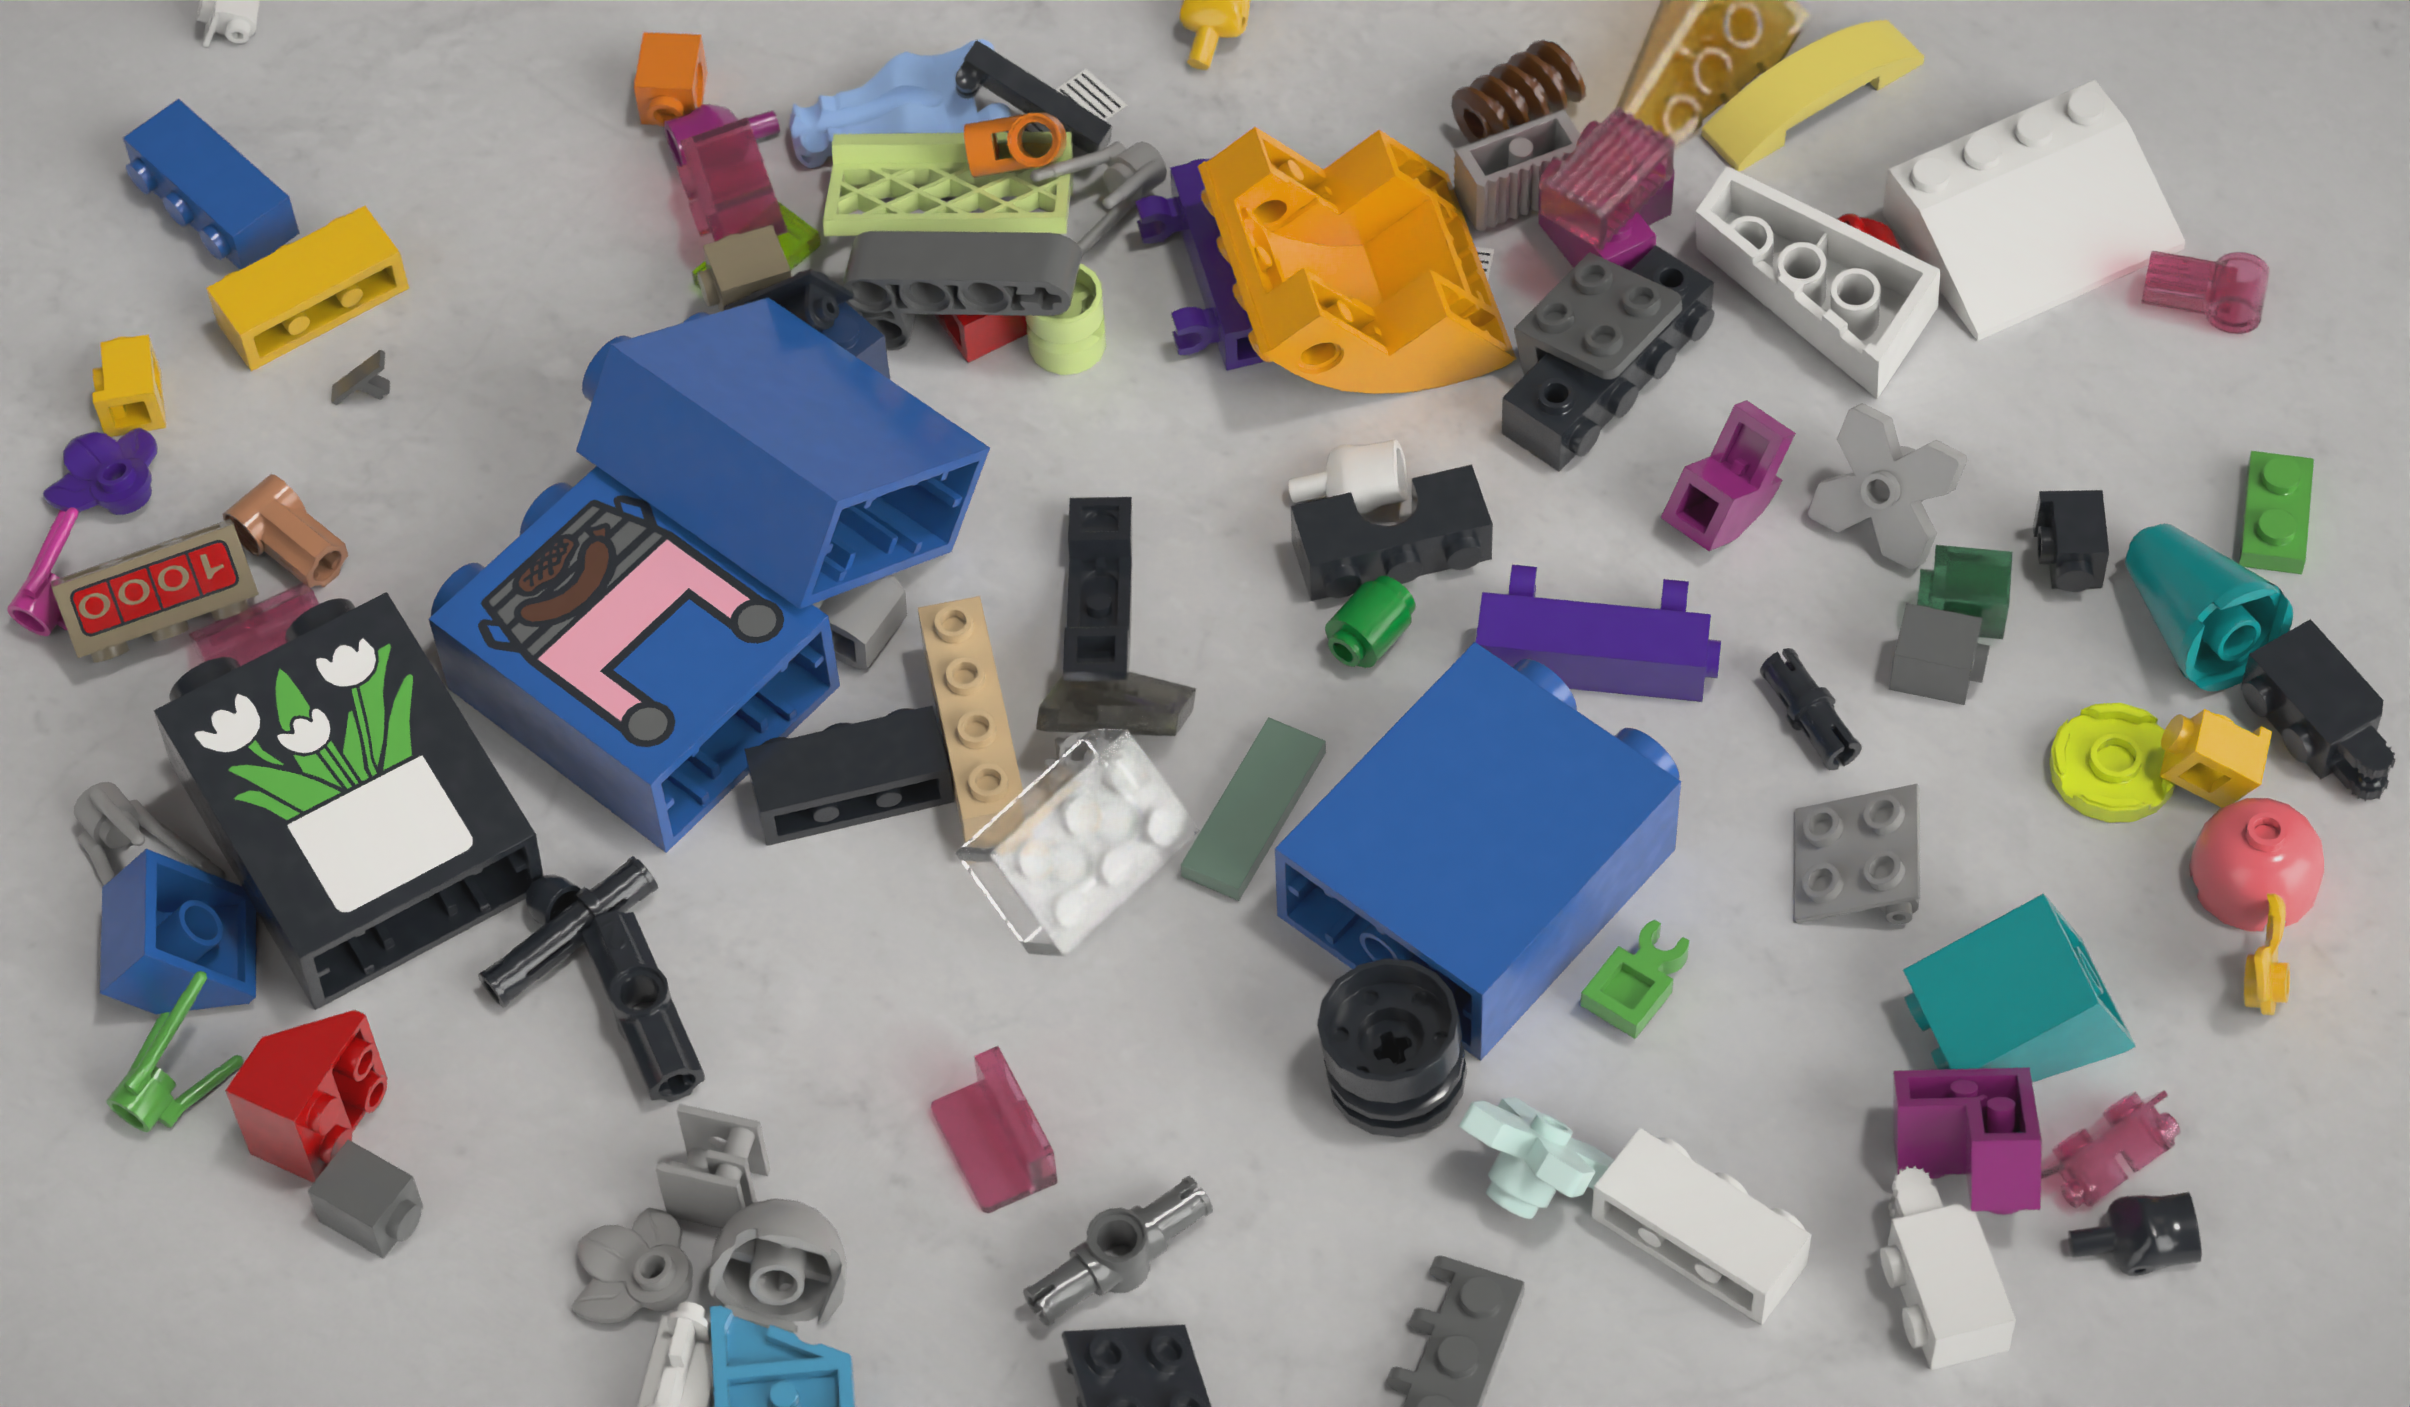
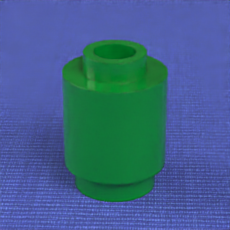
M1381 575L1374 581L1364 582L1325 626L1328 647L1334 657L1350 667H1373L1411 625V615L1416 609V603L1411 593L1399 581L1389 576Z

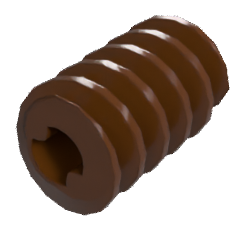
M1539 40L1530 44L1526 51L1514 54L1508 60V63L1496 65L1489 75L1477 77L1471 86L1458 89L1452 96L1451 108L1461 132L1469 143H1473L1549 114V110L1553 113L1562 109L1566 111L1568 108L1567 98L1572 102H1581L1586 97V86L1575 62L1567 52L1557 43Z

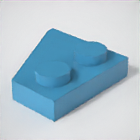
M722 1306L710 1307L715 1407H856L851 1354L821 1343L811 1345L802 1342L792 1332L770 1325L769 1329L734 1316L732 1310Z

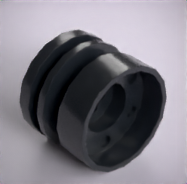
M1387 958L1360 964L1334 982L1321 1001L1317 1027L1333 1102L1351 1124L1373 1135L1403 1137L1427 1131L1448 1117L1463 1096L1467 1075L1465 1053L1461 1041L1460 1019L1451 989L1436 972L1418 963Z

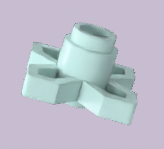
M1515 1097L1502 1098L1498 1107L1486 1101L1472 1102L1459 1124L1461 1129L1489 1147L1500 1150L1488 1172V1176L1492 1181L1486 1190V1194L1506 1210L1528 1219L1534 1218L1539 1207H1548L1556 1190L1568 1197L1583 1195L1587 1187L1594 1189V1185L1614 1161V1159L1594 1146L1571 1138L1572 1130L1559 1120L1540 1113Z

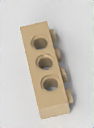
M976 596L918 607L923 650L944 749L950 767L951 781L968 860L1032 848L1027 805L981 598Z

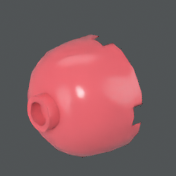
M2246 798L2222 807L2204 824L2192 852L2189 871L2190 879L2193 875V882L2198 888L2197 898L2204 909L2224 924L2246 931H2264L2269 913L2267 893L2277 894L2281 896L2286 905V923L2284 927L2294 924L2314 906L2324 875L2322 841L2309 820L2289 804L2270 798Z

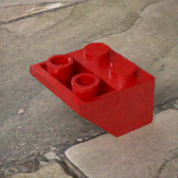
M354 1009L261 1037L225 1092L250 1154L314 1183L348 1139L352 1141V1133L365 1113H372L380 1105L387 1089L388 1078L367 1016Z

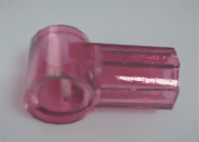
M2152 250L2141 303L2204 314L2209 323L2220 331L2231 334L2248 333L2256 329L2261 322L2270 276L2269 267L2261 258L2246 252L2228 253L2218 258L2217 262Z

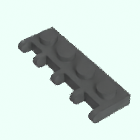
M1435 1256L1429 1270L1431 1275L1439 1280L1451 1283L1441 1311L1437 1313L1424 1308L1414 1309L1409 1325L1420 1333L1430 1335L1429 1342L1417 1372L1402 1367H1392L1386 1383L1390 1388L1408 1395L1403 1407H1481L1522 1301L1524 1281L1449 1257Z

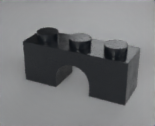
M1472 464L1412 478V516L1396 525L1382 526L1364 519L1356 508L1351 492L1291 506L1292 544L1310 600L1350 596L1364 582L1374 581L1381 575L1389 576L1404 584L1422 575L1448 569L1464 570L1477 565L1479 562L1491 560L1493 523Z

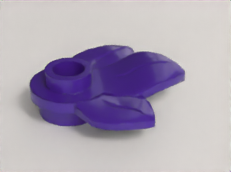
M140 427L129 431L118 441L107 434L91 432L73 438L63 451V461L69 472L43 491L44 498L51 506L65 512L71 507L81 512L97 505L107 508L110 513L115 515H125L137 511L148 502L152 494V475L148 467L158 452L155 438L150 432Z

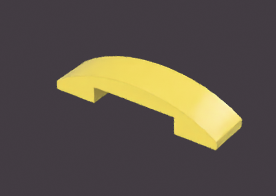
M1875 20L1844 28L1803 47L1761 74L1729 100L1702 127L1701 136L1733 169L1740 172L1785 146L1786 130L1868 82L1877 91L1923 65L1925 56L1888 20Z

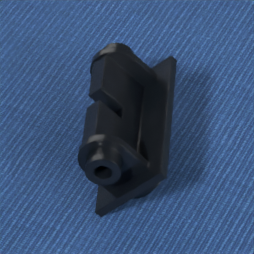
M808 269L800 271L794 276L770 287L754 291L751 295L724 306V310L769 297L817 331H824L831 328L835 319L839 316L838 305L853 299L854 293L830 280L824 273Z

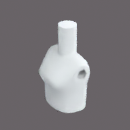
M1390 440L1367 445L1345 444L1337 446L1328 455L1325 472L1289 479L1288 485L1291 499L1296 503L1351 492L1360 514L1371 512L1382 505L1406 501L1408 496V478L1405 456L1398 440Z

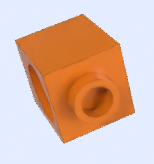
M643 32L634 82L641 124L664 127L665 121L689 115L703 105L708 70L701 34Z

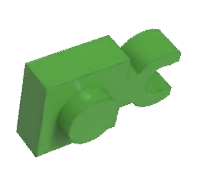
M1656 920L1650 921L1642 928L1639 935L1638 952L1635 955L1618 946L1581 992L1580 1006L1634 1039L1638 1037L1672 994L1674 979L1669 977L1668 974L1679 971L1685 965L1688 958L1689 940L1684 937L1671 950L1663 951L1654 946L1660 937L1661 923Z

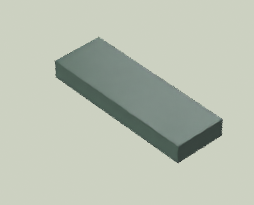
M1268 717L1181 863V877L1239 901L1326 754V741Z

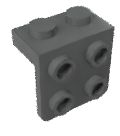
M1589 252L1514 328L1523 375L1525 376L1547 353H1550L1603 379L1618 377L1682 311L1683 306L1680 294Z

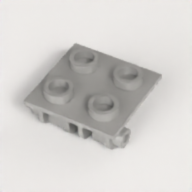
M1918 784L1796 809L1795 921L1797 923L1877 907L1886 914V920L1890 923L1905 924L1912 920V914L1919 908L1920 795Z

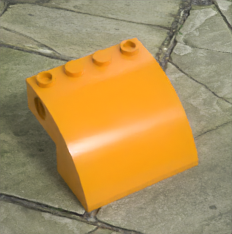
M1254 127L1210 160L1198 165L1205 189L1201 191V198L1207 210L1215 217L1221 234L1216 240L1217 246L1223 257L1232 266L1237 281L1233 284L1232 290L1240 306L1247 312L1253 329L1248 334L1250 344L1257 355L1265 362L1271 363L1273 361L1297 376L1326 387L1349 392L1384 394L1408 393L1448 386L1501 369L1517 359L1448 173L1383 131L1377 130L1325 169H1322L1257 127Z

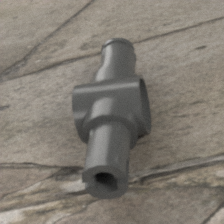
M1186 1176L1182 1179L1181 1183L1145 1208L1140 1206H1134L1130 1210L1111 1208L1098 1213L1089 1224L1086 1232L1087 1240L1070 1251L1071 1259L1034 1285L1028 1286L1023 1290L1028 1305L1035 1314L1042 1311L1039 1314V1319L1046 1326H1050L1058 1317L1093 1293L1102 1296L1108 1291L1127 1293L1138 1288L1147 1279L1150 1271V1262L1167 1250L1166 1242L1203 1216H1208L1213 1212V1207L1207 1194L1202 1188L1194 1192V1189L1197 1188V1182L1192 1177ZM1114 1245H1125L1133 1249L1126 1255L1116 1257L1104 1253Z

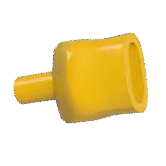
M1251 0L1183 1L1179 15L1180 22L1185 28L1196 32L1187 59V63L1190 66L1200 70H1208L1219 38H1236L1244 33L1248 22Z

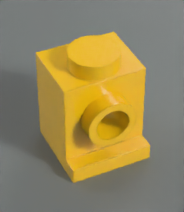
M149 334L134 337L122 336L110 341L100 342L102 367L92 369L95 392H92V398L104 434L115 437L125 435L139 427L146 431L166 428L161 369Z
M2203 709L2191 719L2178 714L2169 722L2162 736L2161 747L2165 750L2160 777L2221 808L2233 804L2261 785L2272 731L2260 726L2251 733L2234 724L2228 717L2214 714L2206 709Z

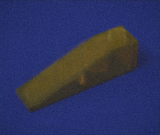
M1661 0L1607 129L1619 140L1642 129L1663 156H1665L1698 130L1706 117L1721 105L1726 104L1760 74L1782 61L1811 15L1796 0Z

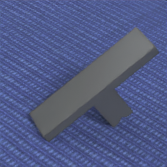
M377 351L333 384L331 403L337 405L357 389L380 400L383 398V395L389 394L390 380L377 375L385 368V351Z

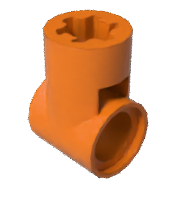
M1028 113L964 125L966 154L970 171L974 178L1047 166L1055 163L1063 155L1067 146V134L1063 124L1056 117L1047 113ZM1035 122L1045 125L1052 135V146L1049 152L1042 157L1030 155L1024 149L1022 143L1024 130ZM1009 131L1007 145L1013 157L1001 159L996 133Z

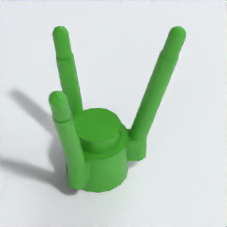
M198 971L194 974L170 1013H162L159 1016L128 1073L106 1100L108 1106L120 1118L143 1132H150L157 1121L168 1128H172L186 1109L226 1080L228 1076L239 1069L244 1063L240 1055L231 1057L175 1100L171 1092L176 1087V1083L168 1074L156 1066L205 984L207 975L204 971Z

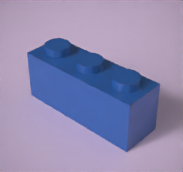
M179 98L123 137L130 163L126 165V170L134 184L143 193L149 194L153 191L160 197L167 212L177 224L182 227L188 224L191 225L199 233L205 247L216 259L222 260L226 257L241 270L272 254L300 233L290 197Z

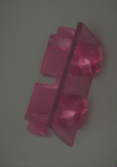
M2163 1090L2141 1099L2138 1093L2133 1091L2102 1112L2108 1123L2098 1131L2090 1135L2084 1127L2051 1149L2057 1160L2041 1171V1178L2043 1179L2059 1172L2066 1182L2061 1186L2062 1195L2072 1207L2078 1208L2083 1204L2091 1207L2096 1204L2099 1199L2128 1179V1176L2115 1159L2116 1155L2121 1153L2132 1171L2137 1172L2165 1151H2169L2175 1146L2174 1138L2180 1134V1127L2177 1121L2167 1112L2159 1114L2154 1107L2168 1096L2167 1092Z

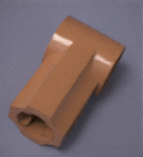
M270 474L223 513L224 521L231 519L240 543L246 550L257 556L266 552L308 588L318 585L325 587L340 574L341 566L349 556L345 543L309 515L298 495L285 481L276 475Z

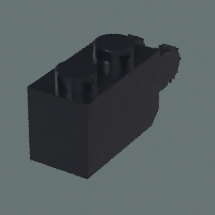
M2311 619L2250 653L2240 689L2250 709L2256 715L2266 717L2282 735L2284 744L2293 758L2301 763L2305 762L2320 780L2333 773L2347 789L2352 790V795L2355 794L2357 799L2362 798L2364 801L2380 799L2383 791L2387 789L2389 780H2387L2390 768L2394 767L2396 759H2394L2395 753L2391 751L2392 747H2387V742L2377 732L2382 717L2384 700Z

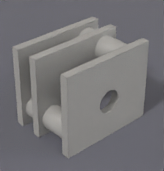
M679 1104L677 1115L688 1158L686 1164L671 1161L670 1165L660 1162L657 1164L656 1173L666 1212L677 1219L722 1229L734 1214L757 1202L751 1173L765 1176L769 1174L770 1166L760 1121ZM714 1137H718V1138L724 1139V1140H726L727 1142L720 1141V1140H718V1139H716V1138H714Z

